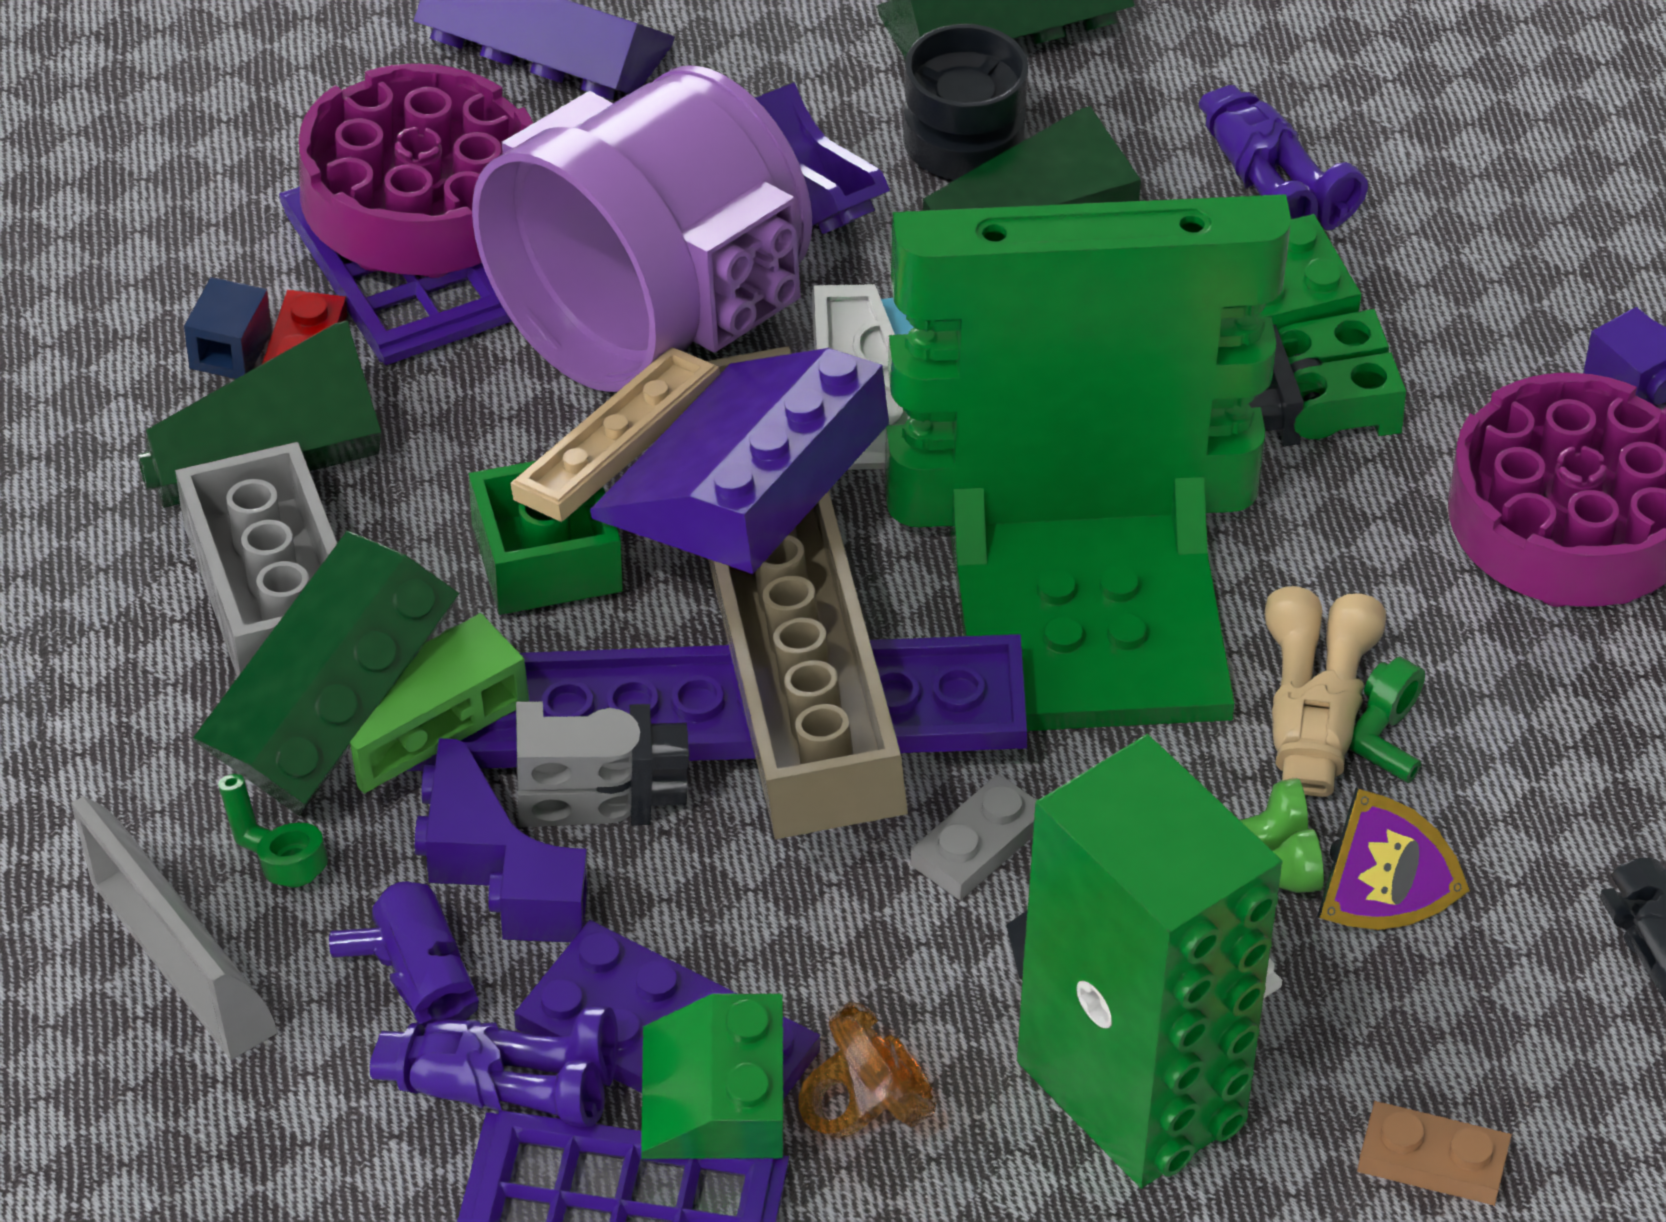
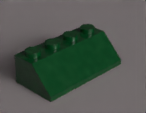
M890 0L876 5L880 19L905 59L909 49L916 40L924 34L944 26L955 24L981 25L996 29L1012 39L1032 34L1035 45L1066 37L1065 25L1084 21L1086 31L1119 23L1116 12L1135 6L1133 0Z
M347 530L192 740L300 817L350 749V741L424 644L432 637L453 608L460 593L407 555Z

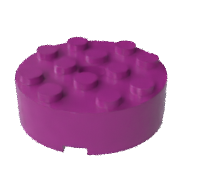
M398 64L365 71L364 81L353 84L343 90L334 85L313 103L300 127V203L304 217L312 231L329 248L341 256L358 263L361 268L368 271H385L440 278L449 272L476 266L482 263L473 228L472 203L475 185L484 167L490 161L503 154L502 142L534 124L529 113L524 107L517 109L502 96L503 87L493 81L466 70L443 65Z
M1584 373L1542 374L1512 382L1494 391L1488 404L1475 415L1471 413L1468 415L1460 430L1448 494V514L1458 543L1470 559L1490 577L1516 592L1542 600L1547 605L1554 607L1566 605L1595 607L1626 604L1666 584V407L1661 410L1644 399L1635 396L1636 386L1609 377Z

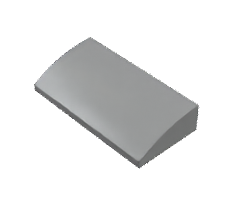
M84 796L71 802L91 884L228 1058L233 1060L277 1034L274 1019L262 998L121 822L108 809Z

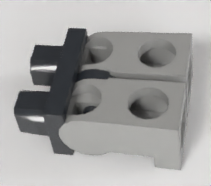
M516 702L519 828L608 824L623 821L631 816V826L651 825V806L687 805L686 769H688L689 762L687 723L651 724L650 704H631L629 714L620 709L607 708L598 710L589 716L543 717V702Z

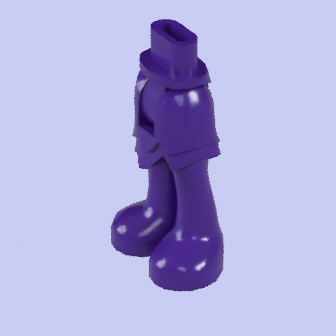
M1228 85L1204 94L1199 100V108L1207 116L1206 128L1216 139L1219 147L1231 162L1236 175L1241 177L1245 189L1247 190L1251 185H1254L1260 196L1286 194L1291 219L1315 214L1320 225L1325 230H1333L1350 218L1365 200L1368 191V180L1356 166L1348 162L1336 163L1327 171L1322 172L1301 145L1299 133L1271 105L1259 100L1254 93L1241 92L1236 85ZM1278 165L1287 173L1292 181L1285 182L1276 171Z
M606 1006L584 1008L574 1022L572 1034L559 1037L516 1032L499 1028L495 1022L481 1023L480 1020H438L428 1023L426 1028L421 1023H411L405 1032L381 1031L370 1060V1076L374 1080L396 1081L399 1090L404 1092L423 1093L435 1098L465 1102L481 1109L485 1106L497 1112L502 1110L500 1106L501 1101L558 1115L563 1122L569 1125L591 1127L600 1120L604 1111L605 1094L603 1086H610L614 1079L618 1052L616 1015L612 1008ZM504 1066L529 1068L556 1073L557 1075H536L505 1071Z

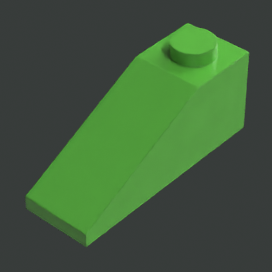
M482 613L457 626L446 629L439 636L426 642L350 741L356 783L364 794L437 754L439 738L461 741L515 711L516 702H529L524 658Z

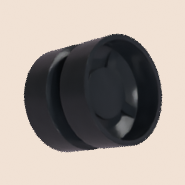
M955 24L940 27L924 34L914 42L907 53L905 61L903 143L906 152L917 165L935 175L949 179H958L1024 141L1028 60L1021 46L1011 37L996 29L974 24Z

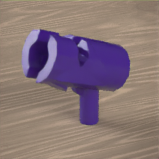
M403 881L386 888L372 907V920L376 928L330 931L329 949L332 958L375 955L381 964L393 967L394 973L390 974V981L413 1012L417 1023H421L425 1028L428 1023L438 1020H466L478 1010L479 999L474 990L475 987L465 964L461 960V954L437 896L427 884Z

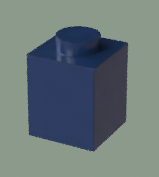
M210 277L184 324L189 369L237 379L253 369L272 333L267 289Z

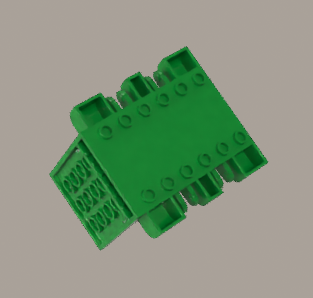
M1286 194L893 212L891 248L893 299L896 307L906 315V320L914 328L908 334L889 335L888 375L890 392L894 401L903 408V411L910 418L907 419L905 424L888 425L886 427L884 486L887 509L896 521L906 526H949L963 636L1021 634L1027 731L1233 720L1234 698L1208 558L1206 513L1241 511L1251 506L1258 497L1265 442V426L1261 407L1251 408L1249 403L1253 401L1254 396L1263 393L1270 386L1273 376L1276 337L1272 317L1261 318L1259 313L1264 310L1266 303L1275 300L1283 290L1291 226V216Z

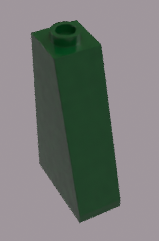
M1091 106L1075 111L924 197L923 211L1139 201L1141 179Z
M348 321L331 325L146 429L147 452L137 454L146 490L158 489L163 508L180 504L175 470L295 442L299 443L309 472L378 455L380 453L381 430Z

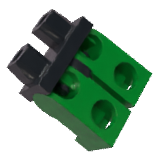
M1375 309L1293 323L1279 330L1276 324L1273 325L1276 337V351L1272 381L1263 393L1254 396L1253 401L1249 405L1251 408L1261 407L1265 431L1277 430L1283 447L1301 444V437L1322 439L1331 436L1339 430L1374 426L1378 436L1402 433L1406 389L1393 355L1389 352V345Z

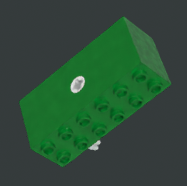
M1148 733L1035 802L1016 1061L1140 1189L1162 1175L1170 1177L1177 1174L1190 1162L1196 1152L1216 1139L1220 1142L1228 1140L1243 1127L1248 1118L1263 999L1282 986V979L1274 972L1275 964L1269 958L1272 947L1276 905L1278 903L1282 860Z

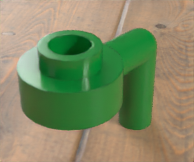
M1400 656L1389 664L1381 662L1369 676L1364 688V695L1369 697L1367 709L1354 726L1349 748L1404 782L1410 783L1417 775L1421 767V761L1379 737L1388 724L1396 725L1408 714L1424 685L1425 670Z
M230 774L220 779L218 787L233 838L239 846L258 854L264 877L269 882L286 887H300L313 881L324 870L328 863V854L322 833L316 826L308 823H289L273 830L257 824L244 777L240 774Z

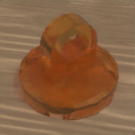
M847 1002L829 1017V1027L840 1050L812 1071L803 1082L799 1092V1110L803 1120L813 1130L834 1138L848 1137L858 1132L886 1109L909 1127L918 1126L936 1112V1103L931 1100L934 1098L931 1093L933 1089L916 1060L898 1037L895 1039L890 1033L882 1039L871 1028L878 1022L876 1019L878 1016L861 1003ZM843 1083L849 1092L848 1107L840 1117L828 1120L822 1110L824 1094L831 1086Z

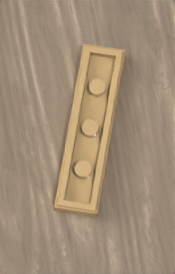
M671 347L510 483L513 500L562 522L654 443L720 375L719 367Z

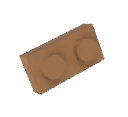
M1374 1101L1357 1172L1495 1206L1512 1134Z

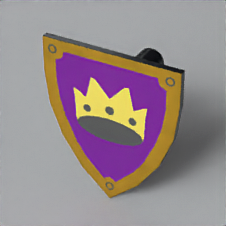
M1355 788L1341 838L1334 841L1330 847V857L1333 864L1317 917L1346 926L1374 930L1408 926L1440 913L1470 890L1457 856L1438 829L1417 811L1388 797Z

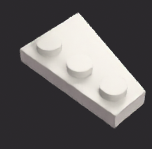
M875 284L814 285L812 289L814 350L831 348L882 364L889 425L905 424L910 417L892 398L888 375L889 335L895 334ZM886 428L848 470L885 469Z

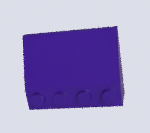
M831 348L730 363L590 509L592 519L753 574L889 425L883 365Z

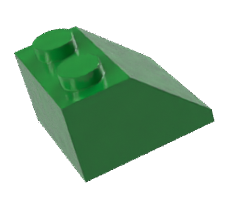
M783 993L710 994L643 1026L642 1159L783 1158Z

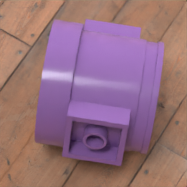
M692 65L676 67L615 103L588 91L502 142L503 154L490 161L484 167L475 185L472 203L475 240L484 270L497 298L520 333L546 361L567 377L589 388L606 392H618L668 349L673 347L686 352L692 341L715 353L801 298L799 264L808 251L812 234L811 202L803 172L789 142L765 108L743 87L714 70Z

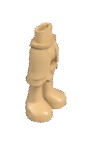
M1297 586L1283 587L1275 590L1268 596L1264 613L1267 629L1280 645L1282 652L1281 686L1274 695L1272 708V733L1274 746L1277 750L1275 764L1283 771L1282 780L1300 779L1305 795L1326 797L1334 791L1335 777L1344 772V756L1351 744L1355 718L1363 702L1361 695L1364 683L1362 680L1356 679L1358 666L1362 655L1368 652L1381 639L1386 626V610L1381 602L1374 597L1361 593L1347 594L1336 599L1330 607L1328 615L1326 671L1321 672L1312 679L1316 647L1320 637L1322 605L1319 597L1308 589Z

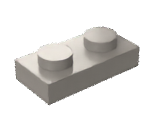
M998 773L911 848L910 865L961 901L1033 837L1035 802L1037 800Z

